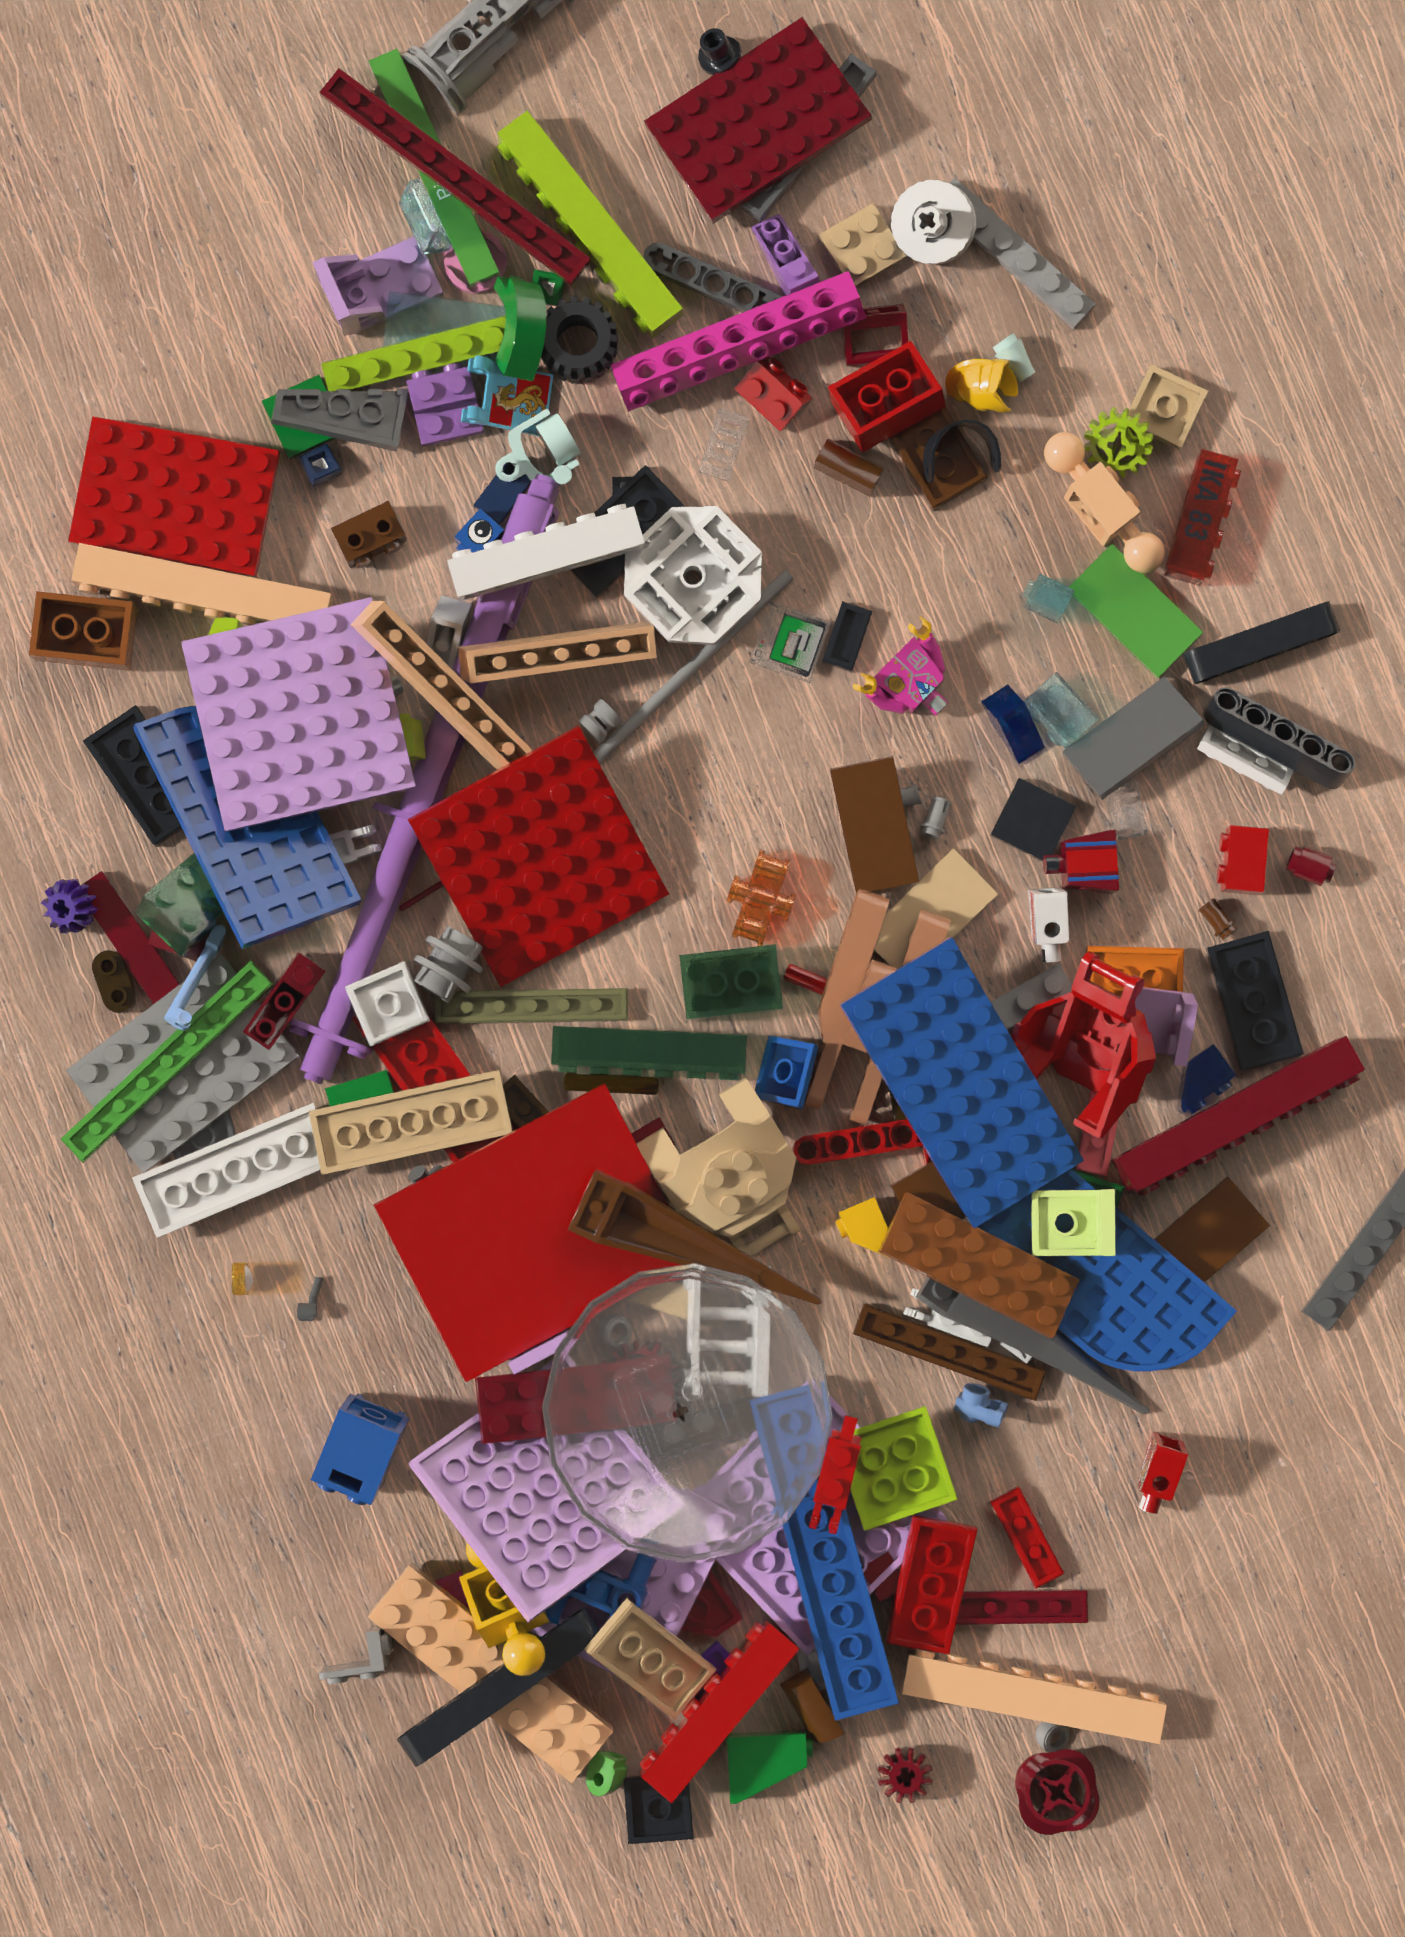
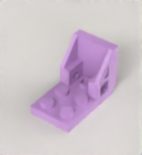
M417 235L362 260H359L357 254L323 257L312 262L319 282L344 336L362 332L444 295Z

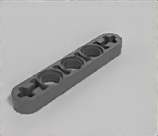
M652 243L644 251L643 258L657 276L741 313L755 308L758 304L759 295L764 296L762 299L763 304L782 297L775 292L665 244ZM658 252H662L663 259L669 263H672V257L677 258L673 264L672 273L667 272L669 269L668 264L659 262L657 266L653 265L650 255L656 256ZM685 263L693 265L696 270L695 275L691 279H682L677 272L680 265ZM712 276H718L723 279L725 286L719 292H712L706 285L707 280ZM741 289H748L753 293L754 298L751 303L742 305L737 302L735 298L736 293Z

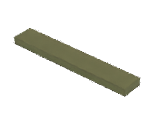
M628 988L470 991L469 993L456 991L450 1003L434 995L435 1024L628 1021Z

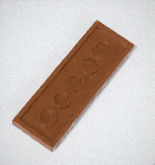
M909 1192L904 1194L878 1250L879 1253L1049 1339L1054 1338L1079 1282L1078 1278L977 1227L973 1228L970 1223Z

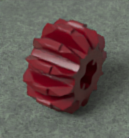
M900 1747L895 1748L897 1756L895 1760L889 1754L884 1755L885 1761L890 1766H878V1772L888 1775L878 1779V1783L880 1786L889 1785L884 1792L887 1797L892 1796L897 1791V1803H902L904 1794H908L910 1803H914L915 1796L913 1792L917 1790L923 1797L927 1794L921 1783L932 1785V1778L923 1775L931 1772L932 1766L930 1764L920 1766L926 1756L921 1753L913 1759V1747H908L906 1756H903ZM907 1767L908 1772L913 1770L914 1774L909 1775V1782L903 1783L902 1778L897 1780L896 1777L901 1775L900 1769Z

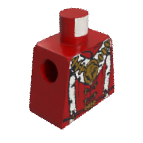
M1152 1432L1138 1478V1486L1140 1492L1143 1493L1139 1506L1140 1509L1158 1514L1162 1499L1167 1501L1173 1500L1189 1455L1184 1441ZM1159 1476L1164 1477V1478H1163L1162 1480H1160V1481H1154V1479H1155L1156 1477H1159Z

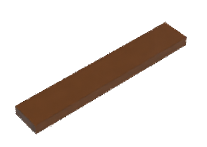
M866 1304L862 1306L853 1334L1034 1401L1037 1399L1046 1374V1370Z

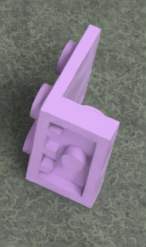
M1143 987L1141 993L1136 998L1135 1007L1145 1015L1148 1030L1152 1033L1155 1053L1169 1054L1174 1065L1187 1067L1198 1008L1194 994Z

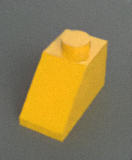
M875 1197L838 1212L840 1219L836 1220L835 1223L842 1239L848 1237L851 1243L883 1255L878 1250L888 1231V1227Z

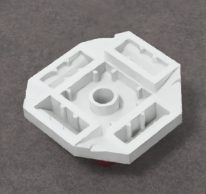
M718 506L670 508L643 534L644 548L625 554L624 596L668 642L715 645L761 600L762 552ZM695 570L701 574L702 580L698 584L691 585L684 580V575L688 571Z

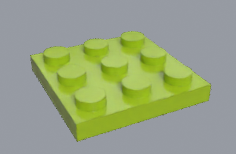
M926 1406L855 1429L854 1435L862 1438L850 1490L864 1531L958 1500Z

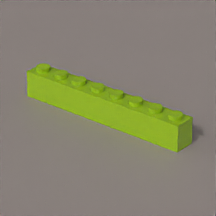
M525 111L497 132L498 142L500 143L497 145V148L501 155L507 161L512 159L518 166L516 172L526 186L532 184L538 192L535 196L541 206L546 211L551 208L558 217L555 219V222L559 229L565 235L570 233L577 242L574 246L591 258V261L596 266L593 269L596 276L604 285L609 283L616 291L613 297L621 308L626 309L628 307L635 317L632 321L642 334L648 332L653 339L683 316L681 305L529 111Z

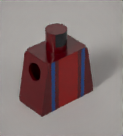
M1116 829L1064 840L1060 843L1059 855L1043 856L1044 874H1061L1063 888L1113 894L1120 890Z

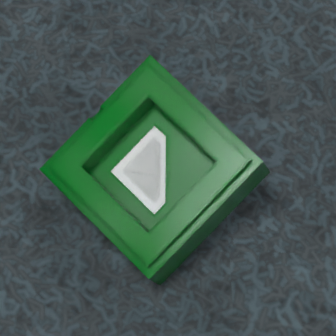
M534 269L532 283L540 284L546 305L557 307V302L562 300L565 281L555 273Z

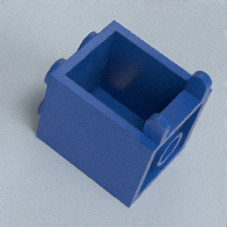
M350 1393L338 1410L311 1481L316 1482L317 1486L324 1491L331 1493L338 1491L347 1495L348 1500L355 1504L372 1505L384 1484L410 1418L406 1417V1413L402 1411L396 1413L367 1401L359 1393L356 1396Z

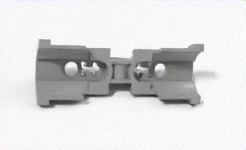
M472 0L420 48L412 45L401 57L408 65L413 64L419 68L435 84L447 101L450 109L458 116L468 107L465 100L496 73L493 64L519 41L510 28L531 9L543 19L563 0ZM491 16V26L482 25L477 30L479 38L476 39L473 31L480 25L479 17L488 18ZM459 35L468 36L471 40L469 48L457 50L453 46L455 37Z

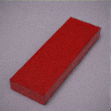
M1019 1486L990 1500L996 1515L1036 1589L1065 1574Z

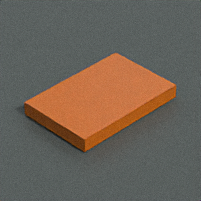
M1087 946L1086 953L1091 951L1097 954L1101 961L1129 976L1136 975L1144 979L1145 988L1183 992L1184 948ZM1094 971L1092 972L1091 982L1120 997L1122 996L1124 987Z

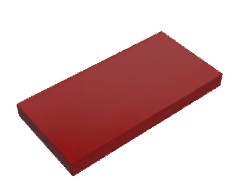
M913 1515L886 1631L885 1642L887 1644L949 1655L978 1531L976 1526Z

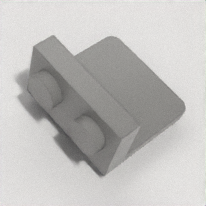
M378 1625L372 1626L366 1632L369 1660L326 1666L319 1672V1679H327L328 1684H337L348 1681L347 1678H351V1675L360 1674L361 1679L379 1677L380 1673H383V1670L390 1664L389 1655L391 1651H394L393 1638Z

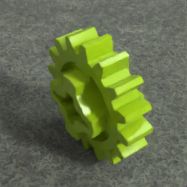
M1112 407L1109 416L1101 411L1098 415L1099 422L1092 419L1089 423V427L1092 430H1087L1084 434V438L1089 440L1084 445L1085 451H1092L1088 462L1097 461L1099 463L1101 461L1105 468L1110 466L1114 471H1119L1122 478L1126 476L1127 469H1130L1134 474L1137 473L1139 469L1138 463L1146 465L1148 458L1145 454H1151L1153 446L1146 444L1151 442L1154 437L1152 433H1145L1149 423L1143 422L1140 424L1138 421L1141 414L1136 413L1131 417L1127 407H1125L1122 414H1118L1116 407ZM1117 423V425L1111 428L1110 430L1104 428L1110 424ZM1129 427L1132 428V429L1135 431V433L1137 434V436H1134V435L1132 434V432H1131V430L1129 429ZM1119 432H1121L1122 446L1119 447L1116 453L1115 439L1118 437ZM1100 448L1105 451L1108 457L1101 452ZM1127 455L1133 456L1128 460L1120 461V459Z

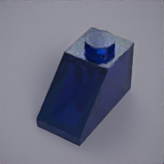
M1008 684L981 701L991 724L1018 764L1045 748L1025 702Z

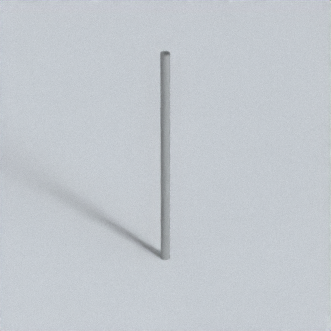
M784 570L761 592L760 602L715 645H705L593 752L599 764L793 580L788 571Z

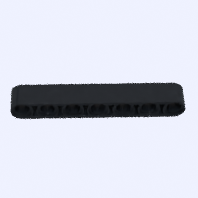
M585 1608L578 1610L538 1638L544 1646L545 1659L537 1672L528 1676H519L509 1671L504 1663L403 1733L397 1738L398 1743L413 1765L418 1767L584 1651V1648L600 1631Z

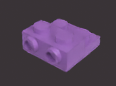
M461 363L446 365L443 367L444 372L431 375L430 370L418 371L412 374L413 379L406 380L422 447L484 433L482 425L461 422L463 408L468 409V406L478 407L471 374L467 372L468 367L462 368Z

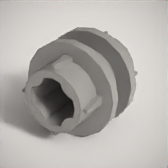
M449 926L446 927L439 940L428 935L425 941L433 947V950L427 959L417 954L413 959L414 962L422 967L414 982L438 998L450 1003L458 989L465 993H469L472 989L463 982L469 970L477 974H481L483 968L475 962L483 947Z

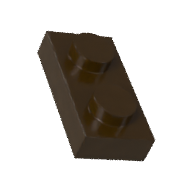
M515 1074L503 1084L509 1116L519 1127L549 1113Z

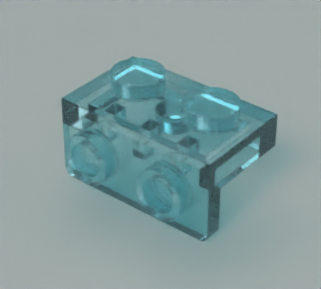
M421 179L409 180L399 205L422 255L449 251L452 246Z
M1055 672L1033 694L1023 701L1027 707L1025 710L1029 717L1037 723L1041 722L1048 730L1047 735L1051 741L1057 746L1062 745L1065 749L1077 741L1100 719L1058 672Z

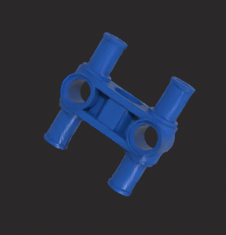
M638 1552L628 1578L624 1579L603 1570L598 1571L545 1610L549 1622L559 1624L568 1599L573 1597L608 1612V1615L611 1617L621 1606V1595L623 1593H631L636 1598V1605L642 1609L648 1594L646 1584L657 1559Z

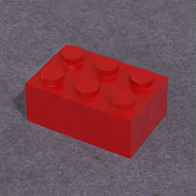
M912 341L905 343L828 386L832 406L862 453L946 407L942 387Z

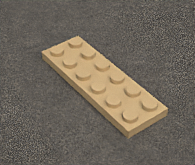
M500 1070L308 1111L322 1175L501 1137L513 1131Z

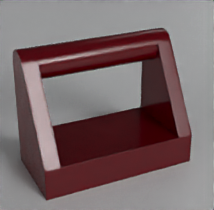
M903 304L863 308L866 319L842 328L846 367L869 364L895 350L887 349L852 353L851 330L899 326L901 346L908 342L907 312Z

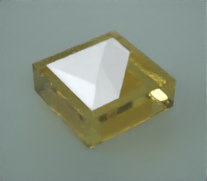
M248 1262L233 1263L232 1294L248 1295V1291L253 1284V1275L248 1267Z

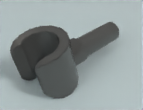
M315 1277L309 1296V1303H298L297 1318L299 1321H313L316 1318L317 1298L323 1278Z

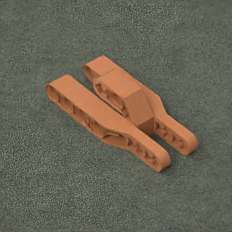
M858 889L824 988L825 992L822 994L817 1009L822 1048L806 1093L804 1105L818 1110L821 1108L842 1045L868 1053L839 1004L898 969L875 960L870 962L890 899L862 889ZM920 909L915 929L908 939L909 946L905 959L900 967L946 939L951 920ZM870 1056L849 1120L863 1125L867 1123L882 1080V1076Z

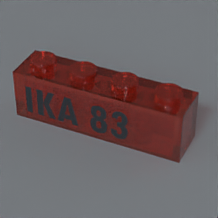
M1201 449L1197 455L1163 576L1200 586L1205 578H1211L1215 561L1210 560L1213 548L1219 549L1224 531L1220 530L1219 527L1222 518L1227 519L1231 510L1233 500H1229L1228 495L1230 488L1236 489L1240 478L1241 470L1236 469L1239 459Z

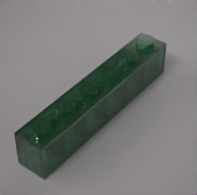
M553 1026L551 1065L558 1066L559 1073H577V1067L590 1068V1074L609 1075V1069H620L623 1076H641L642 1071H655L654 1077L674 1078V1072L687 1073V1079H706V1074H719V1080L738 1081V1075H745L747 1035Z

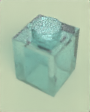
M1039 574L1036 582L1031 579L1029 580L1022 594V597L1027 599L1024 608L1058 624L1074 590Z

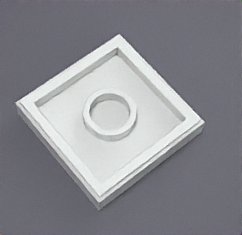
M405 961L345 986L370 1046L430 1021Z

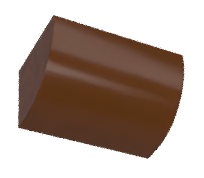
M829 438L820 450L814 464V469L871 497L885 470V467Z
M808 1667L780 1683V1687L814 1742H828L845 1734L840 1720L835 1721L832 1707Z

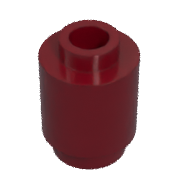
M1295 846L1288 860L1286 870L1293 872L1292 876L1322 886L1324 881L1330 883L1336 869V864L1331 863L1333 856L1303 846V848Z

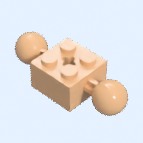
M1061 432L1052 436L1044 449L1046 463L1056 472L1069 473L1075 480L1069 486L1064 499L1103 547L1117 536L1125 543L1124 559L1132 570L1139 573H1149L1156 570L1164 560V545L1156 535L1149 532H1140L1133 524L1141 512L1138 509L1140 504L1136 497L1130 491L1125 493L1118 484L1120 479L1117 473L1110 466L1105 468L1100 461L1093 468L1089 469L1084 462L1085 447L1079 437L1069 432Z

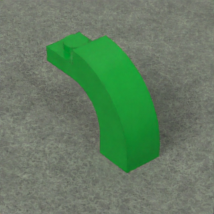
M497 276L494 289L503 301L506 322L502 343L495 362L504 376L533 381L540 363L546 333V304L540 284L527 282L518 276H510L509 278Z

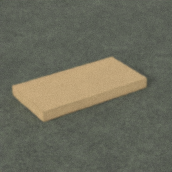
M953 848L886 913L874 952L887 965L899 968L905 959L909 946L908 939L915 929L920 909L950 919L946 939L949 937L954 938L998 893Z
M626 1598L584 1648L590 1656L674 1720L717 1670L710 1662L628 1598Z

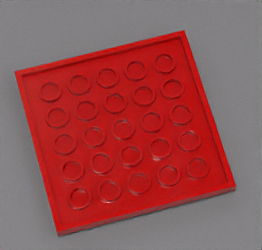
M579 726L407 819L473 939L483 947L481 953L500 987L669 895Z

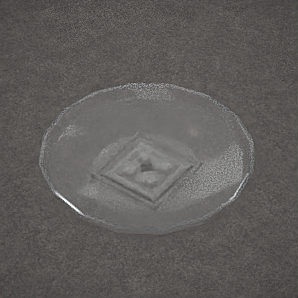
M695 1263L637 1272L589 1302L555 1350L542 1405L551 1467L579 1514L629 1551L680 1563L740 1553L785 1524L820 1475L833 1418L824 1360L796 1313L750 1277ZM680 1403L681 1407H688L689 1412L684 1414V1421L680 1417H673L672 1412L677 1410L676 1404Z

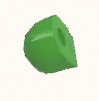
M597 1751L594 1758L590 1760L586 1773V1784L589 1791L595 1796H605L619 1789L624 1782L629 1768L625 1764L627 1758L622 1754L612 1751Z

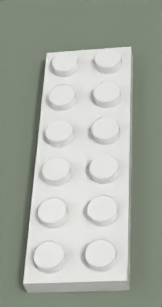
M314 1103L133 1177V1182L156 1238L320 1171L308 1112L316 1110Z

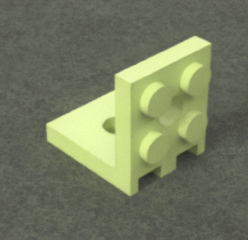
M1115 1189L1032 1192V1256H1115ZM1063 1213L1069 1214L1074 1221L1073 1228L1067 1233L1060 1232L1055 1226L1057 1216Z

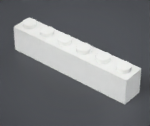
M626 504L616 505L607 509L608 514L596 517L595 513H589L577 517V523L565 526L564 522H558L546 526V532L534 535L533 531H527L515 535V541L503 544L502 540H496L484 544V550L472 553L471 549H465L453 553V559H449L447 562L459 602L643 549L645 541L634 506L627 508Z

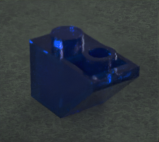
M1214 1044L1209 1045L1188 1060L1187 1067L1183 1066L1176 1108L1180 1114L1189 1111L1191 1115L1207 1104L1204 1098L1213 1092L1219 1096L1233 1086L1230 1080L1236 1074Z

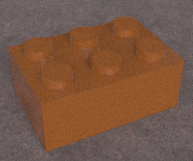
M36 591L29 656L35 661L130 671L138 608L132 601Z

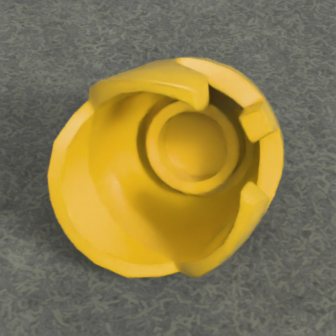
M998 358L962 361L949 370L945 379V388L948 396L951 395L960 402L966 401L978 411L989 409L998 413H1006L1011 410L997 394L998 387L1005 396L1016 397L1018 395V384L1013 371L1008 367L1009 360Z

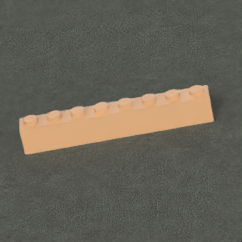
M79 543L71 579L76 586H79V591L83 593L97 595L99 590L109 592L110 597L117 600L129 601L130 597L142 599L141 603L147 606L160 607L161 603L173 605V610L191 614L192 609L204 611V616L212 619L222 618L223 616L239 619L242 625L247 626L254 625L255 622L263 623L331 607L334 599L331 593L82 543Z
M372 601L353 621L351 626L496 770L533 751L384 601Z
M916 1649L915 1653L907 1652L900 1689L903 1695L1160 1744L1167 1705L1163 1701H1159V1695L1140 1692L1139 1697L1127 1695L1128 1689L1108 1685L1107 1690L1096 1689L1095 1683L1091 1681L1076 1679L1075 1684L1063 1682V1676L1044 1673L1043 1678L1030 1676L1031 1670L1019 1667H1012L1011 1672L998 1670L999 1664L980 1660L978 1666L966 1663L967 1658L949 1654L947 1659L934 1657L935 1652Z

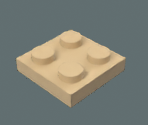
M874 203L819 234L821 243L840 274L849 271L856 288L906 258V255L898 247L892 232Z
M1150 364L1129 408V416L1133 417L1136 413H1140L1138 422L1140 424L1143 422L1149 423L1145 433H1152L1153 438L1180 450L1208 390Z

